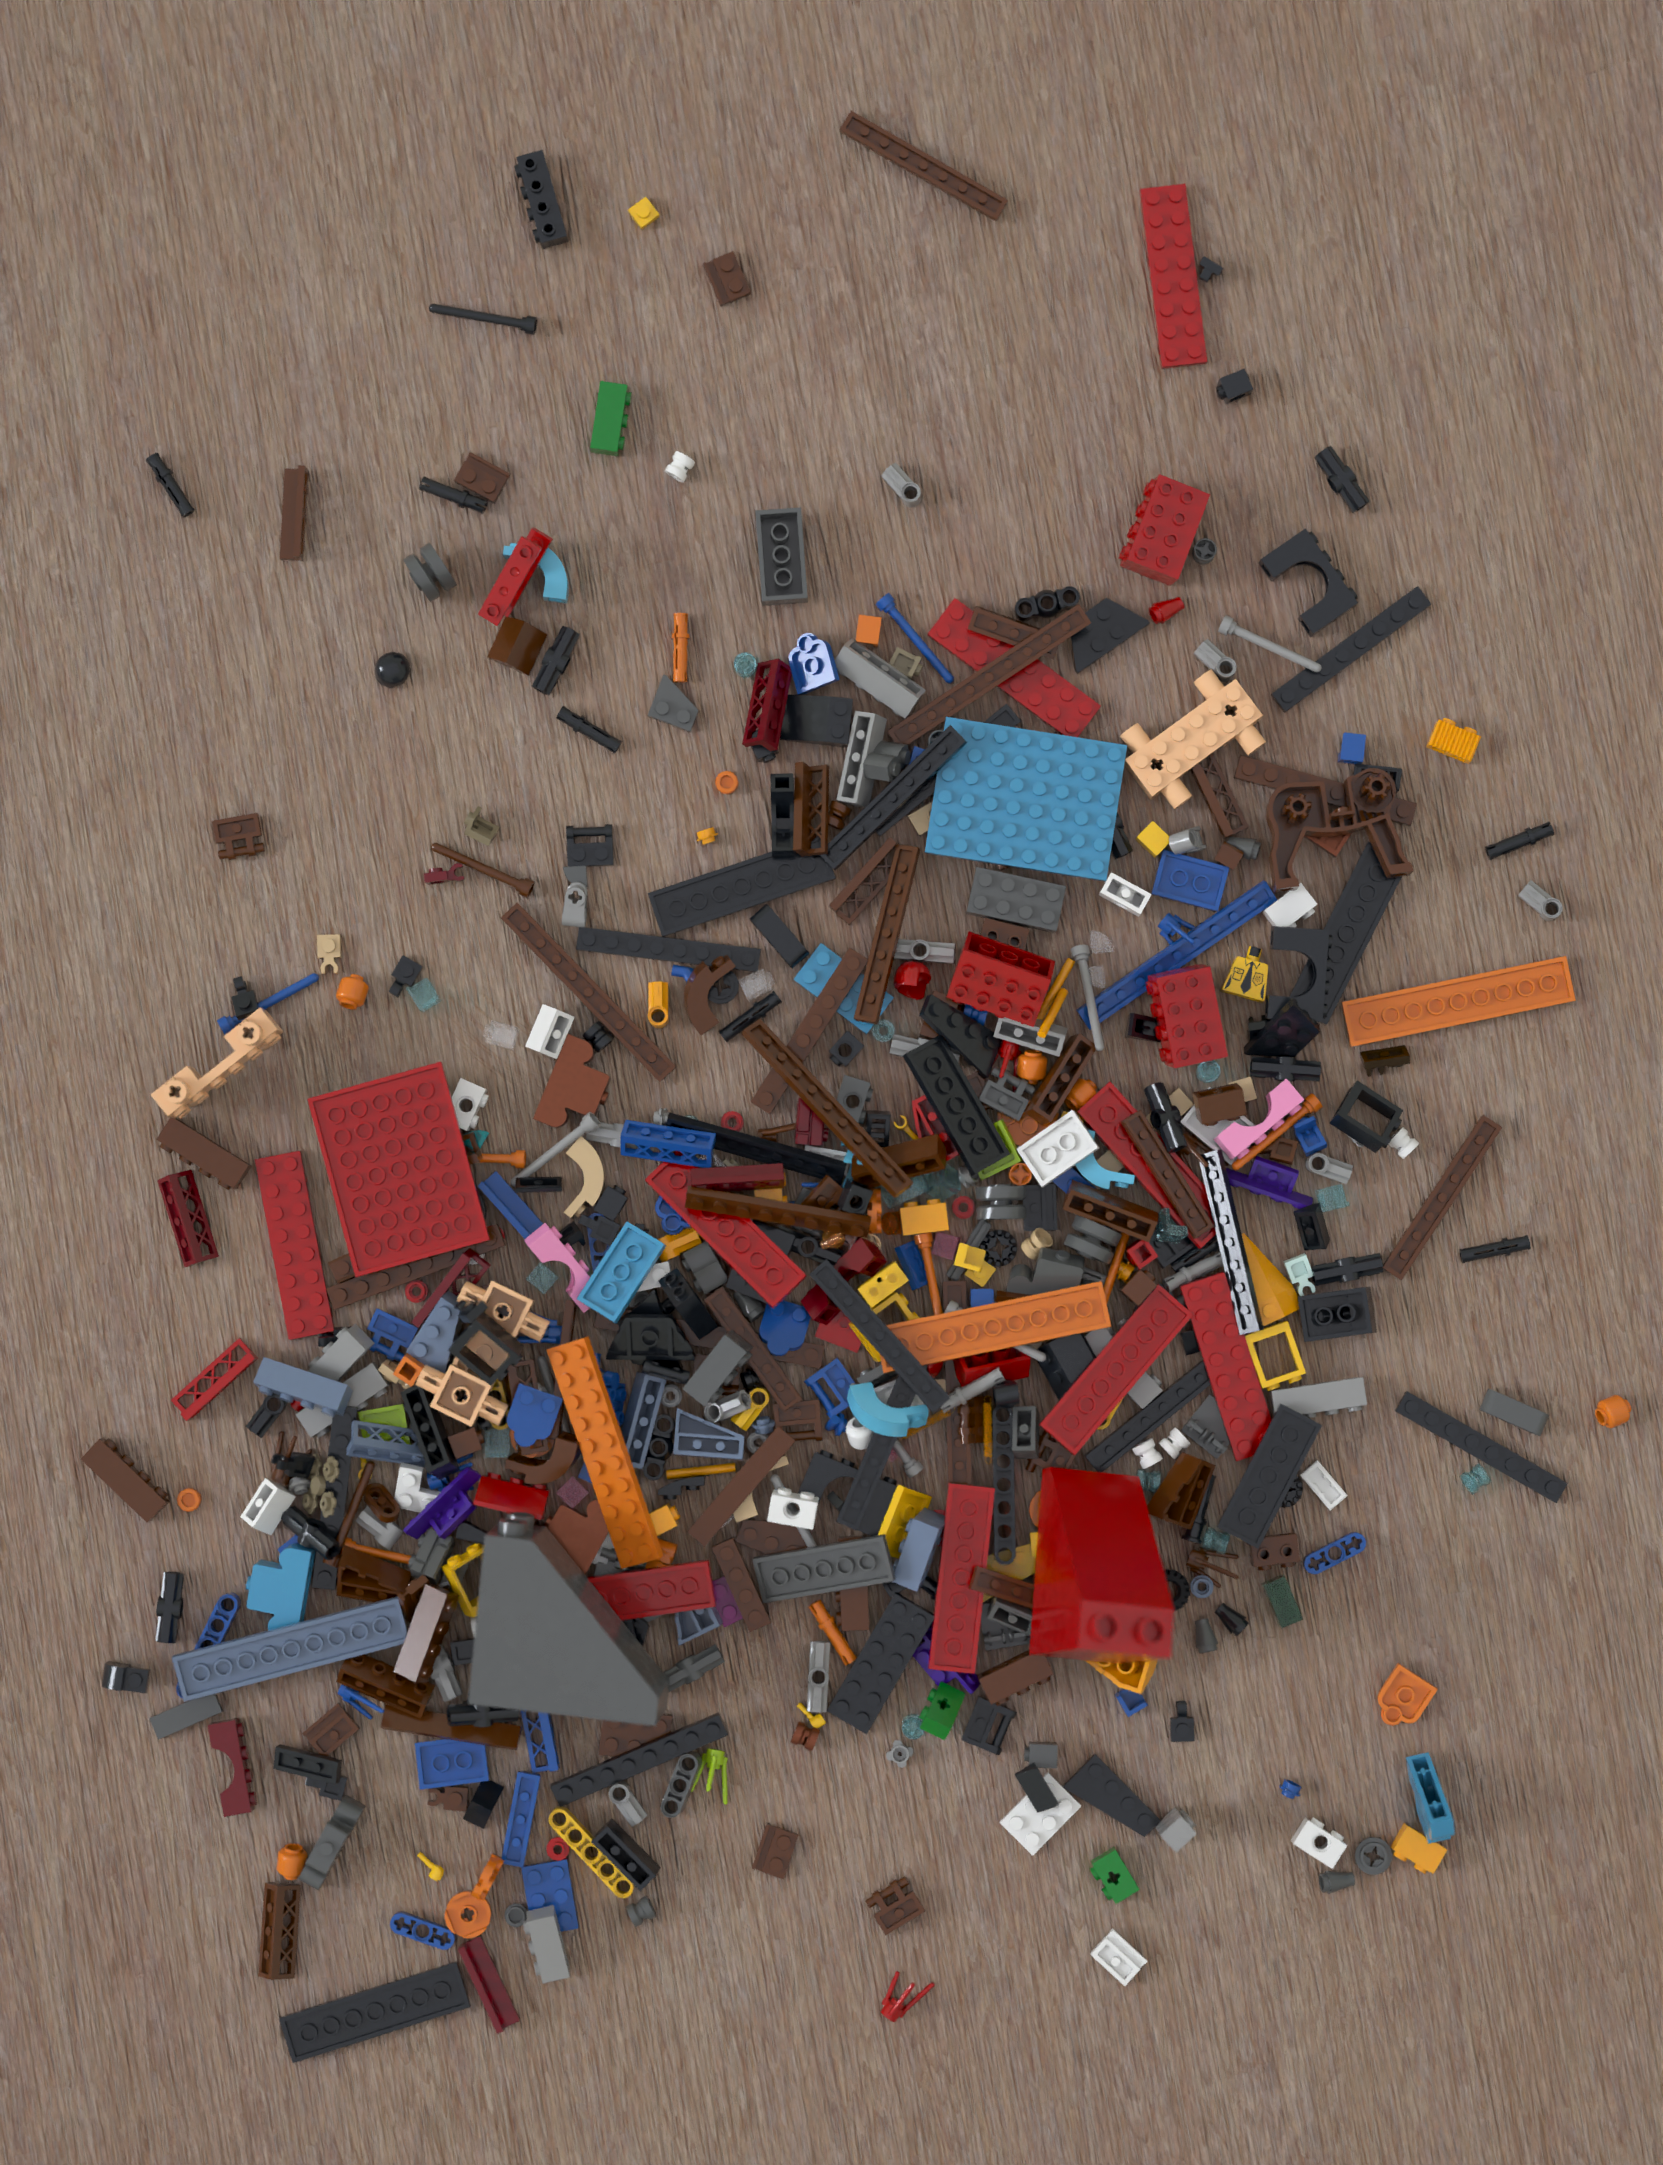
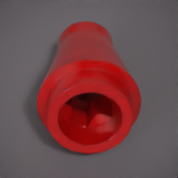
M1180 597L1156 602L1149 608V614L1155 624H1164L1180 610H1183L1184 604Z

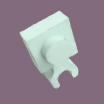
M1303 1253L1283 1261L1290 1282L1292 1284L1298 1282L1296 1287L1297 1293L1300 1296H1304L1302 1290L1305 1286H1309L1311 1292L1314 1293L1315 1286L1308 1280V1278L1314 1275L1306 1254Z

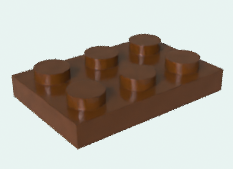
M663 1714L656 1726L602 1720L599 1755L615 1757L671 1733L673 1715Z

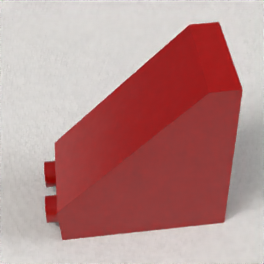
M1056 1467L1042 1469L1029 1655L1107 1663H1129L1171 1658L1174 1608L1139 1476Z

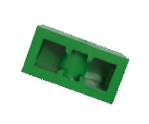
M942 1681L937 1689L932 1687L927 1697L930 1704L929 1706H924L919 1716L920 1719H923L919 1728L945 1740L952 1729L966 1693Z
M1115 1847L1110 1848L1090 1861L1093 1866L1090 1868V1871L1096 1881L1102 1880L1105 1885L1102 1891L1108 1901L1113 1899L1115 1904L1140 1890ZM1111 1871L1114 1874H1117V1880L1114 1882L1112 1879H1109L1110 1876L1108 1873H1110Z

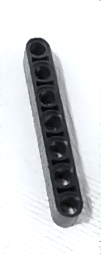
M998 1406L995 1407L992 1413L993 1488H995L993 1503L994 1557L997 1563L1009 1565L1013 1562L1016 1555L1014 1454L1012 1452L1013 1411L1011 1408L1007 1409ZM1000 1409H1005L1009 1413V1419L1004 1422L999 1421L996 1418V1412ZM1001 1432L1009 1435L1010 1440L1006 1445H1001L997 1442L996 1437ZM1005 1455L1009 1458L1010 1465L1007 1468L998 1466L997 1458L999 1456ZM1002 1478L1007 1479L1010 1482L1009 1490H999L997 1487L998 1480ZM1000 1502L1009 1503L1011 1510L1008 1514L1003 1515L999 1513L997 1507ZM1001 1525L1010 1527L1011 1534L1008 1538L999 1536L998 1528ZM1002 1548L1009 1549L1011 1551L1010 1560H1000L998 1556L999 1550Z

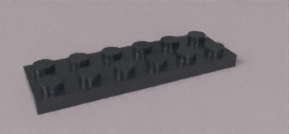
M942 1035L903 1055L971 1176L1010 1155Z
M1280 1403L1216 1527L1259 1549L1322 1425Z
M895 1592L827 1711L867 1734L934 1620V1614Z

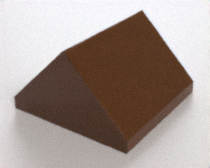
M505 616L487 658L529 676L547 634L523 620Z

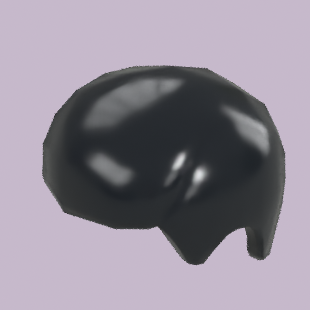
M386 653L376 662L374 668L375 678L385 687L394 688L407 680L411 672L410 663L401 653Z

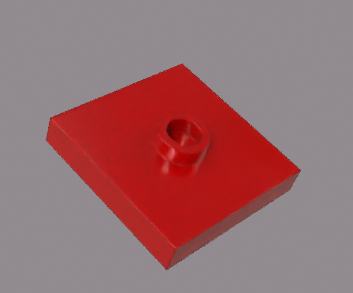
M842 1311L828 1325L819 1323L814 1336L858 1353L861 1341L849 1326L851 1321Z

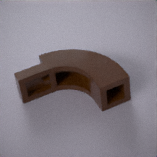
M728 955L717 957L712 961V966L709 968L702 961L687 980L684 990L685 1010L688 1018L700 1035H703L719 1023L709 1008L708 993L711 986L718 979L736 967Z
M563 1431L556 1437L553 1453L549 1459L538 1460L513 1453L506 1459L504 1468L510 1469L515 1474H526L524 1483L536 1485L552 1482L560 1478L577 1462L581 1455L579 1442L576 1435Z

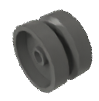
M429 542L420 548V554L425 563L422 564L415 554L409 555L403 561L410 571L409 575L419 590L423 591L428 600L432 602L440 597V591L435 585L436 581L446 591L457 586V584Z
M993 1184L990 1187H976V1199L978 1201H990V1205H982L976 1208V1220L1027 1219L1026 1206L1012 1205V1201L1024 1200L1026 1198V1186Z
M1076 1215L1071 1226L1074 1230L1082 1233L1083 1236L1081 1237L1073 1233L1067 1234L1063 1245L1075 1250V1253L1088 1259L1097 1260L1109 1265L1114 1254L1111 1250L1103 1247L1102 1244L1105 1243L1112 1247L1118 1246L1122 1235L1096 1222Z

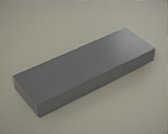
M215 1693L187 1701L149 1719L159 1740L223 1712V1709Z

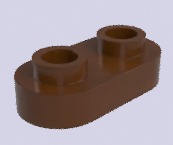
M379 1483L367 1485L363 1499L376 1517L384 1523L396 1521L399 1517L400 1506L389 1491Z

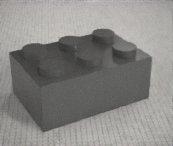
M733 1330L729 1331L718 1342L683 1387V1390L703 1406L709 1402L713 1404L724 1393L725 1390L722 1387L724 1385L727 1386L738 1375L739 1372L736 1371L738 1366L741 1368L752 1357L753 1354L750 1351L753 1346Z

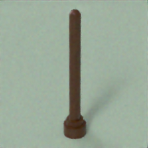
M433 843L431 849L436 853L515 887L521 896L528 898L533 890L535 881L528 878H521L519 880L439 843Z
M368 1461L364 1467L336 1540L339 1542L341 1550L333 1560L323 1558V1563L336 1568L339 1566L342 1555L340 1553L375 1467L373 1461Z

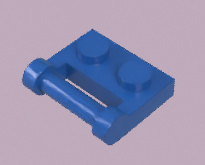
M838 1358L804 1381L806 1386L811 1387L823 1404L829 1418L837 1415L849 1406L847 1401L849 1386L855 1382ZM821 1377L825 1379L841 1402L836 1407L817 1380Z

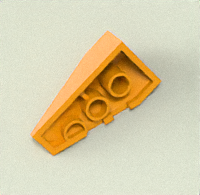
M1242 1233L1262 1324L1265 1326L1298 1310V1295L1293 1285L1257 1246Z
M1158 1660L1129 1663L1084 1661L1118 1687L1142 1694L1154 1674Z

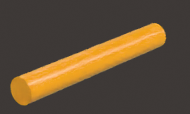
M1067 958L1044 998L1037 1019H1044L1075 964V961Z
M1065 988L1059 990L1037 1033L1040 1038L1046 1037L1068 995V991Z
M735 1462L666 1470L667 1479L728 1473L736 1472Z

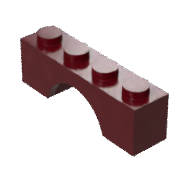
M861 1237L853 1243L844 1256L838 1259L833 1267L848 1282L852 1277L859 1274L873 1277L888 1261L875 1242ZM818 1284L810 1289L801 1300L813 1321L828 1325L841 1311Z
M238 1718L212 1722L207 1725L211 1748L224 1752L231 1759L234 1766L233 1781L220 1794L223 1815L228 1817L252 1812L255 1809L254 1805H257V1797L255 1791H251L250 1783L253 1782L251 1768L247 1769L246 1760L249 1759L247 1746H243L242 1737L245 1736L244 1725L239 1723Z

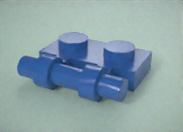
M377 1308L367 1327L368 1330L375 1333L373 1338H370L375 1344L369 1350L382 1353L391 1361L401 1362L405 1354L398 1351L400 1346L408 1348L419 1328ZM382 1337L393 1341L391 1348L380 1343Z

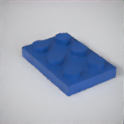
M1163 850L1151 894L1218 912L1229 867L1182 854L1176 855L1171 851Z
M449 1739L415 1743L420 1790L490 1781L486 1745Z
M568 1859L521 1867L528 1911L554 1905L561 1932L578 1929L579 1924Z

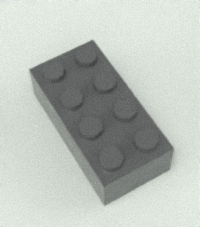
M801 507L756 510L762 606L808 603Z
M976 867L966 914L1056 933L1066 886Z

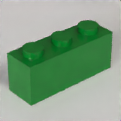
M600 381L590 445L591 453L619 456V450H624L625 437L622 436V430L627 428L628 414H625L626 405L630 406L632 392H628V385Z

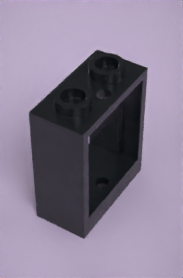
M1356 1081L1348 1090L1330 1124L1376 1153L1381 1147L1386 1148L1392 1139L1390 1133L1392 1130L1395 1132L1401 1124L1402 1120L1399 1117L1403 1110L1361 1082ZM1356 1099H1359L1390 1119L1381 1135H1378L1348 1115Z
M675 1268L658 1280L674 1307L699 1340L718 1327L678 1268Z
M483 1312L456 1338L448 1351L491 1386L496 1380L501 1382L509 1372L507 1368L510 1365L514 1367L523 1356L520 1353L524 1345ZM478 1330L509 1354L496 1371L465 1346Z

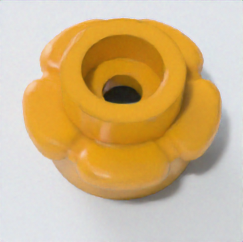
M714 827L696 832L698 836L696 841H702L703 845L716 841L714 836H717L718 833L715 832Z
M1130 1261L1127 1264L1124 1262L1120 1264L1117 1280L1121 1279L1126 1282L1131 1276L1135 1267L1130 1264Z

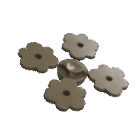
M314 1453L313 1456L316 1459L309 1475V1479H311L310 1488H308V1492L304 1493L302 1504L304 1510L309 1515H313L315 1508L318 1507V1496L322 1495L320 1509L323 1511V1516L328 1518L334 1514L337 1501L333 1497V1492H325L326 1481L334 1483L335 1478H338L339 1463L333 1456H329L323 1466V1477L320 1475L322 1464L319 1461V1455Z

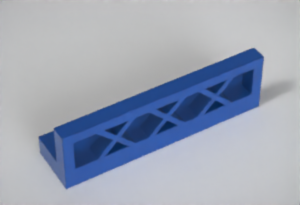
M625 1120L621 1133V1155L711 1168L716 1133ZM627 1143L635 1144L638 1148H627ZM655 1147L658 1148L661 1152H653L649 1148ZM672 1151H680L684 1155L677 1156ZM695 1155H707V1160L698 1159Z
M497 1171L484 1182L482 1181L477 1185L524 1239L543 1225V1222Z
M520 1710L532 1773L559 1770L560 1763L550 1713L538 1712L539 1718L535 1723L527 1718L526 1711ZM528 1722L533 1725L531 1730H529ZM535 1727L542 1731L543 1742L540 1746L531 1740L530 1734ZM533 1746L538 1748L535 1753L533 1750ZM539 1750L546 1754L548 1765L536 1766L535 1756Z

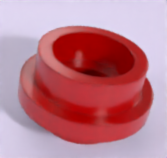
M729 1111L722 1116L721 1127L738 1132L743 1128L744 1120L738 1112ZM731 1118L737 1121L734 1127L728 1125V1120Z
M960 1196L954 1200L952 1210L958 1218L966 1219L973 1215L975 1204L971 1198ZM961 1203L967 1204L968 1210L966 1212L960 1211L959 1205Z
M413 1280L407 1284L405 1295L411 1302H422L428 1296V1287L421 1280ZM415 1287L421 1289V1294L418 1296L413 1294Z
M554 1837L548 1842L546 1851L551 1859L560 1861L568 1856L570 1846L561 1837ZM560 1845L562 1852L556 1853L554 1846Z

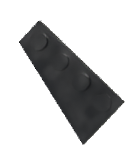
M932 994L927 995L919 1016L938 1035H942L949 1042L948 1045L953 1050H958L965 1057L963 1060L969 1066L973 1065L983 1079L988 1078L1002 1039L993 1037V1031Z

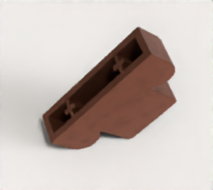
M567 1034L533 1117L534 1120L559 1128L568 1121L567 1109L583 1115L592 1112L596 1116L600 1104L605 1105L609 1095L606 1089L610 1082V1076L585 1066L594 1057V1048L590 1043Z
M597 1498L588 1504L586 1509L588 1516L566 1504H561L554 1517L549 1515L544 1524L585 1575L609 1533Z

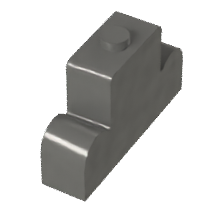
M1042 1247L1040 1248L1034 1271L1025 1264H1018L1012 1267L1006 1292L1036 1295L1095 1283V1281L1084 1280L1081 1282L1085 1262L1083 1256L1070 1254L1065 1250L1057 1251Z
M348 1795L343 1797L309 1855L306 1865L298 1878L299 1880L317 1890L322 1887L366 1805Z

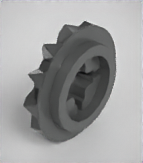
M1368 1837L1359 1842L1355 1850V1861L1363 1872L1377 1875L1386 1871L1390 1866L1392 1852L1384 1840L1378 1837ZM1375 1848L1376 1853L1383 1858H1375L1371 1864L1370 1858L1364 1853H1372Z

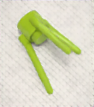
M707 1748V1752L702 1754V1766L691 1792H693L705 1764L706 1767L710 1768L706 1791L709 1792L713 1782L715 1769L720 1770L721 1765L723 1804L726 1805L728 1803L726 1766L728 1758L724 1757L725 1751Z

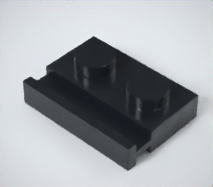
M1048 1184L1045 1187L1040 1185H1022L1026 1186V1198L1022 1200L1027 1212V1219H1023L1024 1231H1034L1036 1228H1042L1046 1231L1058 1230L1056 1184Z

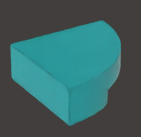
M483 1130L468 1132H474L478 1146L481 1149L489 1133ZM470 1139L464 1140V1145L474 1150Z

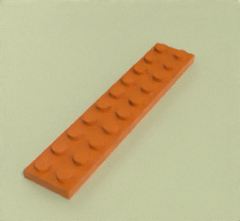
M1563 956L1341 1002L1349 1044L1350 1047L1573 1002L1576 999L1567 957Z
M1102 1281L886 1326L917 1361L924 1366L1110 1328L1111 1322ZM880 1355L883 1373L894 1372L895 1370Z
M589 1336L546 1349L621 1569L662 1558L664 1555Z

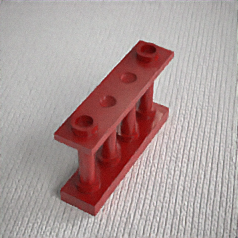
M534 527L531 528L526 538L521 536L478 615L496 626L499 625L504 615L506 617L511 615L553 540L551 537Z

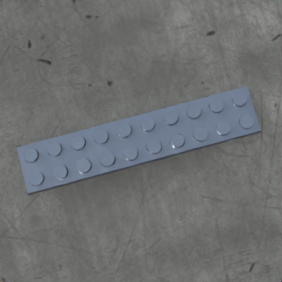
M393 1597L172 1656V1661L185 1702L398 1646L404 1643L408 1629L398 1597Z

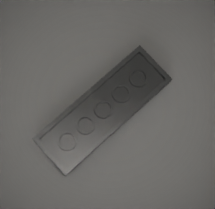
M885 1534L756 1556L752 1559L763 1603L892 1582L896 1579Z

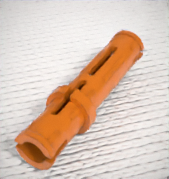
M673 613V682L686 683L688 639H690L687 629L688 613Z
M821 1599L809 1605L808 1608L819 1623L818 1627L823 1629L844 1665L846 1666L848 1663L850 1664L856 1660L857 1656L834 1622V1616L829 1614Z

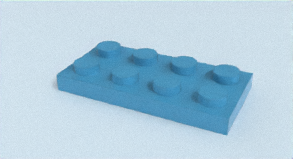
M820 943L793 980L818 998L842 958ZM861 973L836 1012L867 1035L874 1024L854 1019L864 975ZM887 992L885 993L880 1016L894 999Z
M626 1221L577 1297V1300L617 1324L666 1245Z

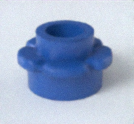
M1285 1779L1283 1784L1279 1785L1280 1789H1282L1281 1794L1290 1799L1301 1795L1299 1792L1302 1787L1291 1780Z

